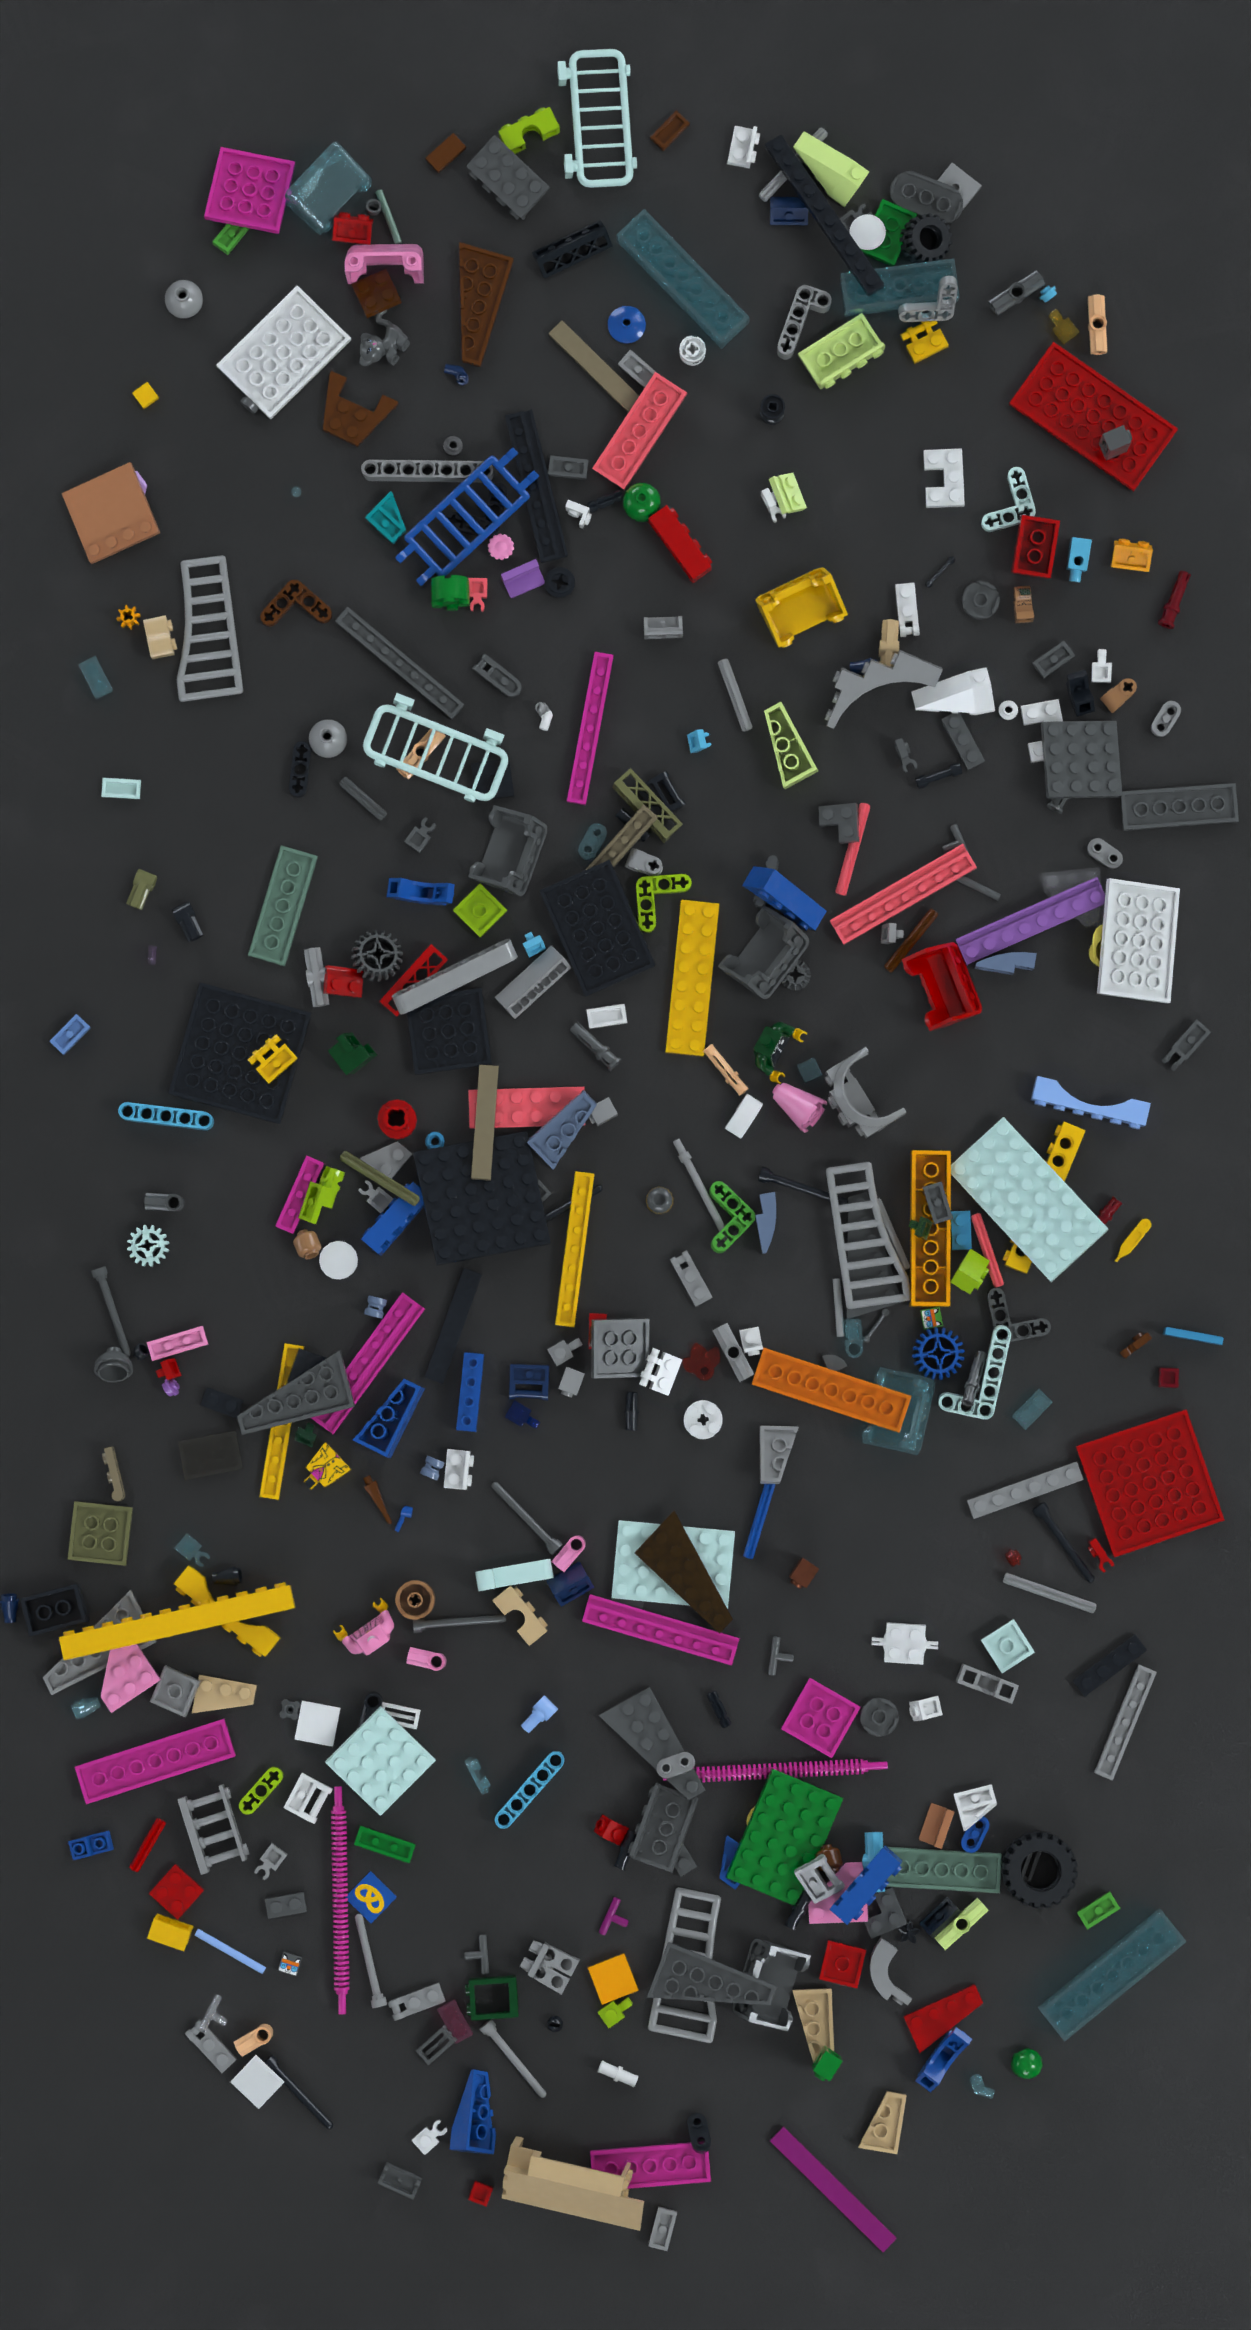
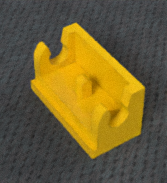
M157 1913L153 1919L147 1939L185 1951L194 1926Z

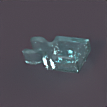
M188 1533L174 1548L189 1561L194 1557L197 1565L200 1567L204 1566L200 1562L201 1556L210 1559L208 1553L199 1551L202 1545Z

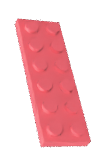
M655 372L592 469L625 490L688 393Z
M584 1087L497 1089L494 1128L543 1127L584 1090ZM468 1090L470 1129H475L478 1090Z

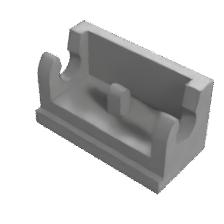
M682 616L644 617V639L683 638Z

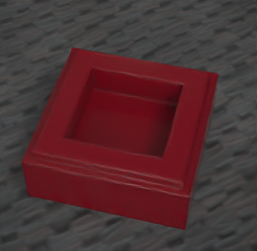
M1159 1368L1158 1387L1178 1388L1179 1368Z

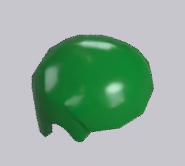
M1029 2048L1015 2053L1011 2060L1012 2071L1017 2077L1023 2079L1036 2077L1040 2074L1043 2066L1042 2057L1039 2053Z

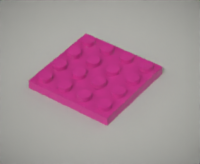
M220 147L204 219L279 234L295 169V161Z

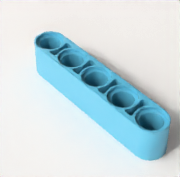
M131 1102L122 1103L118 1109L120 1117L126 1121L196 1130H209L214 1125L213 1117L204 1111ZM126 1107H132L133 1113L129 1117L123 1114ZM146 1109L152 1111V1116L149 1119H144L142 1116L143 1111ZM169 1111L171 1113L170 1120L163 1121L161 1118L162 1114ZM183 1114L190 1115V1121L186 1124L181 1123V1116ZM203 1116H208L210 1120L206 1126L200 1125V1119Z
M560 1751L549 1753L495 1816V1823L499 1828H508L563 1766L565 1758ZM551 1756H560L561 1763L553 1765L550 1762ZM543 1769L548 1772L546 1780L538 1778L537 1773L539 1770ZM528 1784L535 1787V1793L532 1795H528L524 1791V1787ZM515 1799L521 1800L522 1808L514 1809L511 1802ZM501 1814L508 1815L509 1822L507 1824L499 1822L498 1817Z

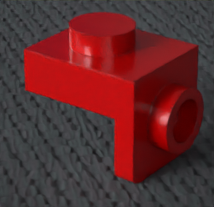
M602 1815L596 1822L594 1832L600 1837L620 1846L629 1828Z

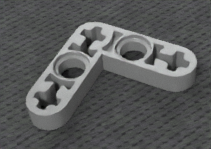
M945 276L940 280L937 302L906 303L899 306V319L903 322L945 321L951 319L954 315L958 290L956 278ZM944 297H951L950 299L943 300Z

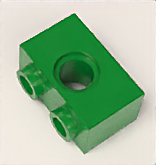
M824 2045L812 2064L814 2075L822 2081H825V2079L831 2081L843 2062L842 2057Z

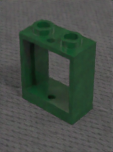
M516 1975L469 1978V1984H465L466 1996H470V2003L467 2004V2016L471 2015V2020L515 2018L519 2016ZM508 1983L510 2011L476 2014L474 1985Z

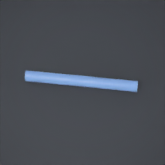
M198 1929L194 1936L261 1974L265 1971L266 1967L202 1930Z

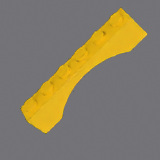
M188 1565L175 1581L174 1585L177 1586L175 1590L183 1596L187 1594L191 1597L192 1600L190 1602L195 1606H198L197 1602L209 1599L210 1603L215 1602L207 1587L205 1576L191 1565ZM240 1621L221 1625L229 1633L231 1631L235 1632L238 1635L236 1638L244 1645L246 1643L250 1644L253 1647L251 1650L259 1657L262 1655L266 1657L281 1639L279 1635L267 1626L250 1625Z

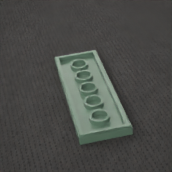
M280 846L248 956L286 966L318 856Z
M888 1847L902 1860L900 1864L902 1869L895 1877L892 1874L887 1879L890 1883L886 1887L1000 1893L1001 1853H969L954 1850Z

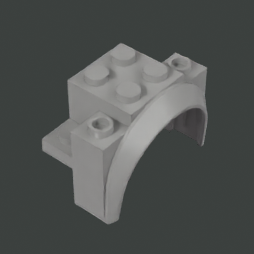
M866 1047L825 1072L827 1076L824 1078L830 1087L834 1086V1089L828 1094L827 1101L832 1109L836 1108L839 1112L837 1117L843 1126L846 1124L849 1128L857 1123L855 1128L859 1135H864L865 1138H868L904 1116L907 1112L905 1108H902L888 1116L878 1118L875 1108L849 1069L855 1062L868 1055L867 1052L869 1051Z

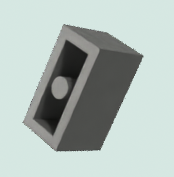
M1124 425L1103 433L1098 444L1105 459L1109 460L1127 452L1131 444L1132 435L1129 429H1125Z

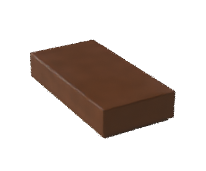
M676 110L650 136V139L662 151H665L690 125V122Z
M452 133L425 159L439 174L466 149V146Z

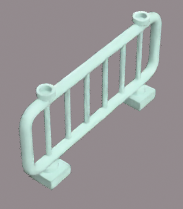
M616 49L576 51L569 59L568 68H566L565 61H558L557 64L558 86H566L567 79H570L576 160H572V154H564L565 179L573 178V172H577L578 181L585 187L624 186L632 180L633 169H637V157H632L627 76H630V64L626 65L624 55ZM615 57L618 60V69L577 71L576 63L580 58ZM619 73L620 87L578 89L577 75ZM620 91L621 106L579 108L578 93ZM621 110L622 124L581 126L580 112ZM623 128L624 143L582 145L581 130ZM624 147V162L583 164L582 149ZM622 165L626 167V175L623 178L588 180L584 176V167Z
M396 693L393 701L396 707L386 704L377 708L363 742L364 752L370 758L375 759V765L384 768L388 764L465 794L464 799L472 803L476 799L488 801L494 798L508 765L506 752L496 746H501L504 738L503 734L486 728L483 739L486 740L485 742L410 713L407 710L411 711L414 699ZM390 712L395 714L396 718L382 754L371 749V742L382 714ZM402 717L413 721L414 725L400 761L385 754L399 718ZM420 724L432 729L418 768L403 763L417 725ZM438 731L450 736L436 775L421 770L435 732ZM456 738L468 743L454 782L439 777L453 739ZM474 745L486 750L472 789L457 784L470 748ZM492 752L500 756L501 762L489 792L484 794L475 791L488 755Z

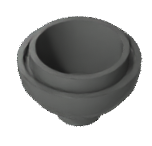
M110 1347L95 1361L94 1373L104 1381L121 1382L132 1375V1361L127 1355L122 1353L120 1348Z

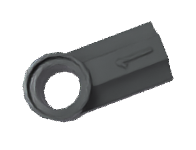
M146 1193L144 1205L145 1210L179 1212L184 1208L185 1201L183 1197L177 1194ZM173 1198H178L179 1205L176 1208H172L170 1205Z

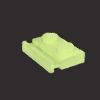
M794 473L783 474L777 477L773 476L769 479L782 515L803 511L807 508Z

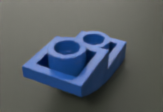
M109 1830L68 1841L73 1860L114 1850Z

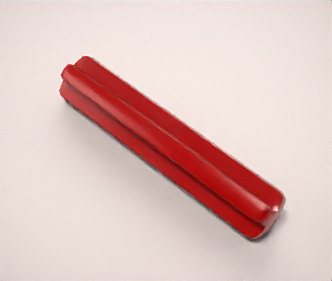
M160 1818L155 1820L129 1866L132 1871L139 1872L166 1825L164 1820Z

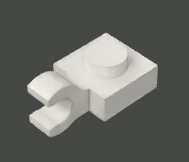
M769 488L761 491V497L771 513L772 521L776 523L775 515L777 513L782 515L780 508L776 506L777 500L774 492H770Z
M1098 649L1097 662H1092L1091 682L1111 683L1112 663H1106V649Z

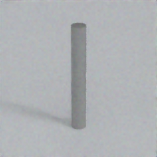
M840 1278L833 1279L837 1337H844Z

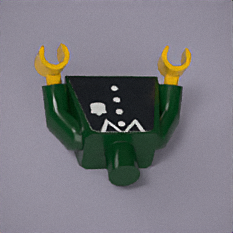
M777 1022L772 1027L766 1026L753 1049L757 1068L767 1076L770 1075L772 1082L781 1084L778 1077H785V1074L774 1071V1067L790 1037L792 1036L799 1042H804L800 1039V1036L803 1033L807 1035V1032L800 1028L795 1029L783 1022Z

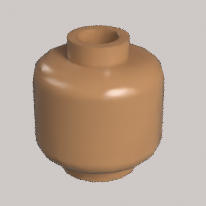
M301 1230L293 1240L297 1254L302 1258L312 1259L321 1250V1243L314 1231Z

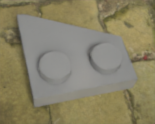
M397 1141L361 1157L360 1160L392 1179L412 1156V1153Z

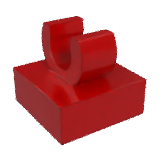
M175 1358L160 1362L162 1368L156 1370L158 1378L166 1377L167 1380L182 1376Z

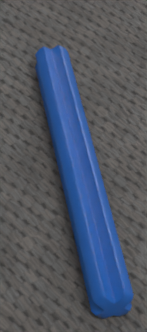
M764 1484L743 1554L745 1558H754L775 1484Z

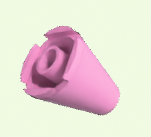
M786 1083L777 1084L772 1091L774 1094L773 1099L804 1133L809 1131L806 1129L809 1125L813 1127L825 1110L822 1107L823 1104L827 1105V1101Z

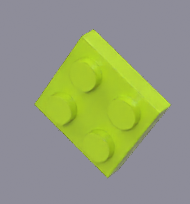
M479 884L453 909V912L481 938L507 912V909L482 884Z

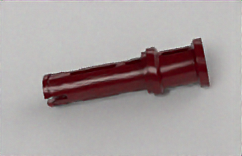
M1182 570L1179 571L1170 599L1163 607L1162 618L1158 620L1160 626L1174 629L1175 625L1173 623L1176 615L1180 613L1179 605L1191 577L1190 573Z

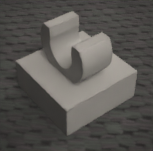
M897 923L883 924L881 944L896 943V939L903 938L904 930H896Z

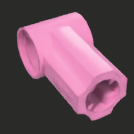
M579 1535L570 1538L551 1562L565 1572L585 1549V1539ZM574 1539H579L582 1542L581 1549H573L571 1543Z
M410 1647L407 1656V1664L434 1671L443 1669L447 1663V1659L442 1653ZM435 1656L440 1657L442 1660L440 1667H435L432 1663V1659Z

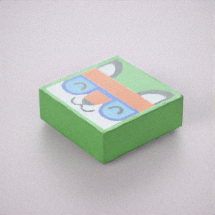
M940 1307L920 1310L924 1330L943 1326Z

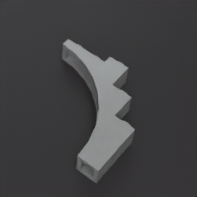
M899 650L898 654L894 653L890 662L893 665L892 667L870 659L869 663L865 662L861 673H864L863 676L841 668L840 672L836 671L833 678L834 686L840 689V693L836 691L832 700L835 703L832 710H828L824 719L827 721L826 725L834 729L840 716L849 705L862 694L876 687L896 682H915L936 687L943 669Z

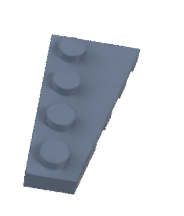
M582 1090L529 1138L527 1143L554 1170L597 1103Z

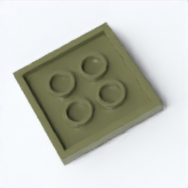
M74 1501L68 1560L127 1566L133 1507Z

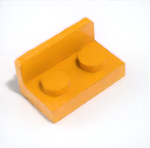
M1128 539L1114 541L1111 567L1149 572L1153 552L1152 545L1145 541L1130 543Z

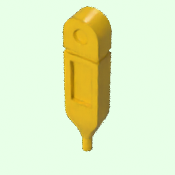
M1142 1219L1121 1244L1118 1256L1114 1260L1115 1262H1118L1120 1258L1132 1252L1151 1228L1150 1220Z

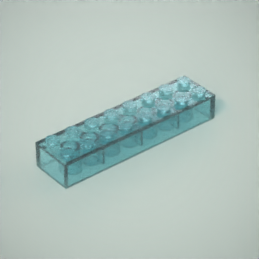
M645 209L617 233V242L721 349L749 324L750 317Z
M1158 1909L1042 2003L1038 2009L1061 2038L1066 2041L1187 1941L1163 1911Z

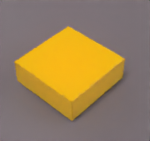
M148 382L132 392L143 409L159 399Z

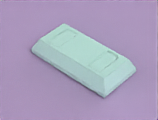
M103 778L101 797L140 799L141 780Z

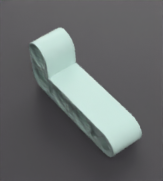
M551 1559L475 1572L478 1591L554 1578Z

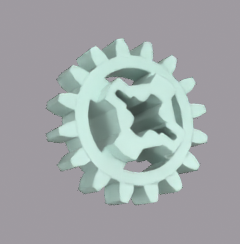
M143 1225V1230L137 1227V1234H130L133 1240H127L131 1244V1247H128L127 1250L133 1252L130 1258L136 1257L135 1263L138 1264L142 1261V1266L145 1267L149 1263L150 1267H153V1262L160 1264V1258L166 1259L163 1253L169 1252L165 1245L170 1243L169 1241H164L167 1235L160 1234L162 1229L159 1228L155 1231L154 1225H151L150 1229H148L147 1225ZM150 1233L155 1234L159 1240L154 1241ZM142 1235L143 1239L140 1243L136 1244L138 1238ZM147 1241L151 1244H157L150 1247V1251L142 1248L144 1245H147ZM161 1248L160 1252L154 1257L155 1251ZM137 1251L144 1252L146 1259L139 1256Z

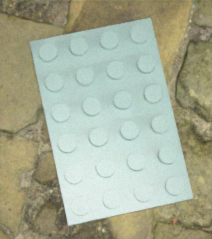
M619 1520L612 1598L689 1605L635 1554V1551L661 1524ZM683 1526L728 1609L735 1531Z

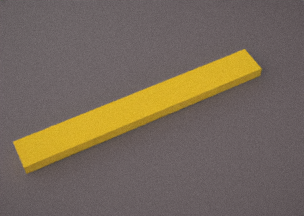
M575 1171L555 1319V1325L575 1327L594 1181L593 1173Z
M284 1344L277 1390L286 1385L298 1348L304 1350V1346ZM292 1423L270 1429L259 1497L279 1500Z

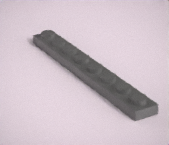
M349 607L336 619L335 622L451 720L465 706Z

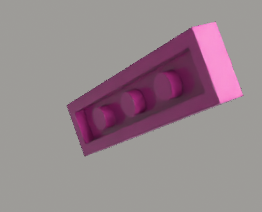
M306 1155L276 1223V1227L294 1234L300 1221L298 1217L310 1181L317 1182L325 1163Z

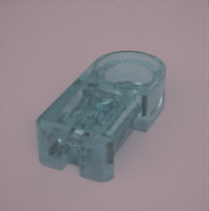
M846 1319L844 1320V1323H846L845 1334L847 1339L845 1340V1351L849 1357L857 1358L863 1352L861 1320ZM851 1344H857L860 1347L857 1355H852L849 1352Z

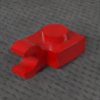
M1096 1538L1087 1542L1090 1545L1088 1550L1093 1557L1097 1556L1100 1560L1099 1569L1102 1572H1106L1103 1567L1105 1562H1108L1111 1567L1114 1566V1562L1109 1559Z

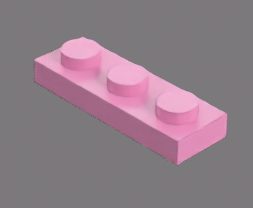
M203 1326L147 1342L152 1361L209 1345Z

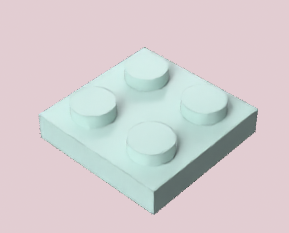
M1014 1619L981 1639V1642L1001 1673H1004L1035 1653Z

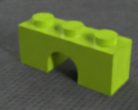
M543 107L529 117L523 116L518 119V122L501 127V130L498 131L500 140L516 154L526 149L523 139L526 132L536 131L544 141L559 134L560 127L551 108L545 109Z

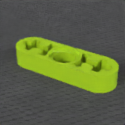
M269 1768L239 1803V1809L243 1814L249 1815L255 1812L283 1779V1772L280 1768ZM271 1771L273 1773L277 1771L279 1773V1780L277 1781L276 1779H274L270 1783L271 1785H273V1787L270 1788V1786L262 1780L265 1778L266 1781H268L271 1777L269 1773ZM258 1785L265 1786L267 1789L266 1795L258 1796L256 1794V1787ZM252 1793L260 1802L257 1803L255 1800L251 1805L253 1809L245 1810L243 1802H249L253 1798L249 1796Z

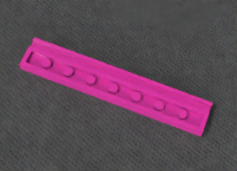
M403 1292L346 1369L355 1405L425 1310V1308ZM353 1407L312 1417L311 1419L334 1435Z
M592 1594L589 1595L582 1622L731 1666L740 1639Z

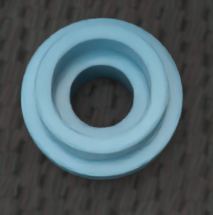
M1048 285L1042 289L1039 296L1040 300L1043 299L1044 302H1047L1057 294L1055 291L1056 287Z

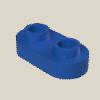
M983 1816L978 1820L983 1824L981 1828H976L975 1824H973L964 1832L961 1838V1846L966 1852L973 1853L980 1848L989 1829V1821L986 1817ZM968 1839L974 1840V1844L972 1846L967 1845Z

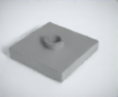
M951 163L937 180L959 191L963 199V210L982 187L981 184L954 163Z
M165 1665L160 1675L161 1680L157 1682L150 1702L186 1717L201 1681Z

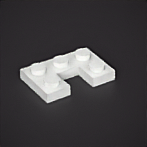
M962 448L924 450V471L943 470L944 487L925 488L926 508L964 507Z
M1059 699L1020 707L1024 726L1042 722L1063 721ZM1042 741L1028 743L1031 763L1044 761Z

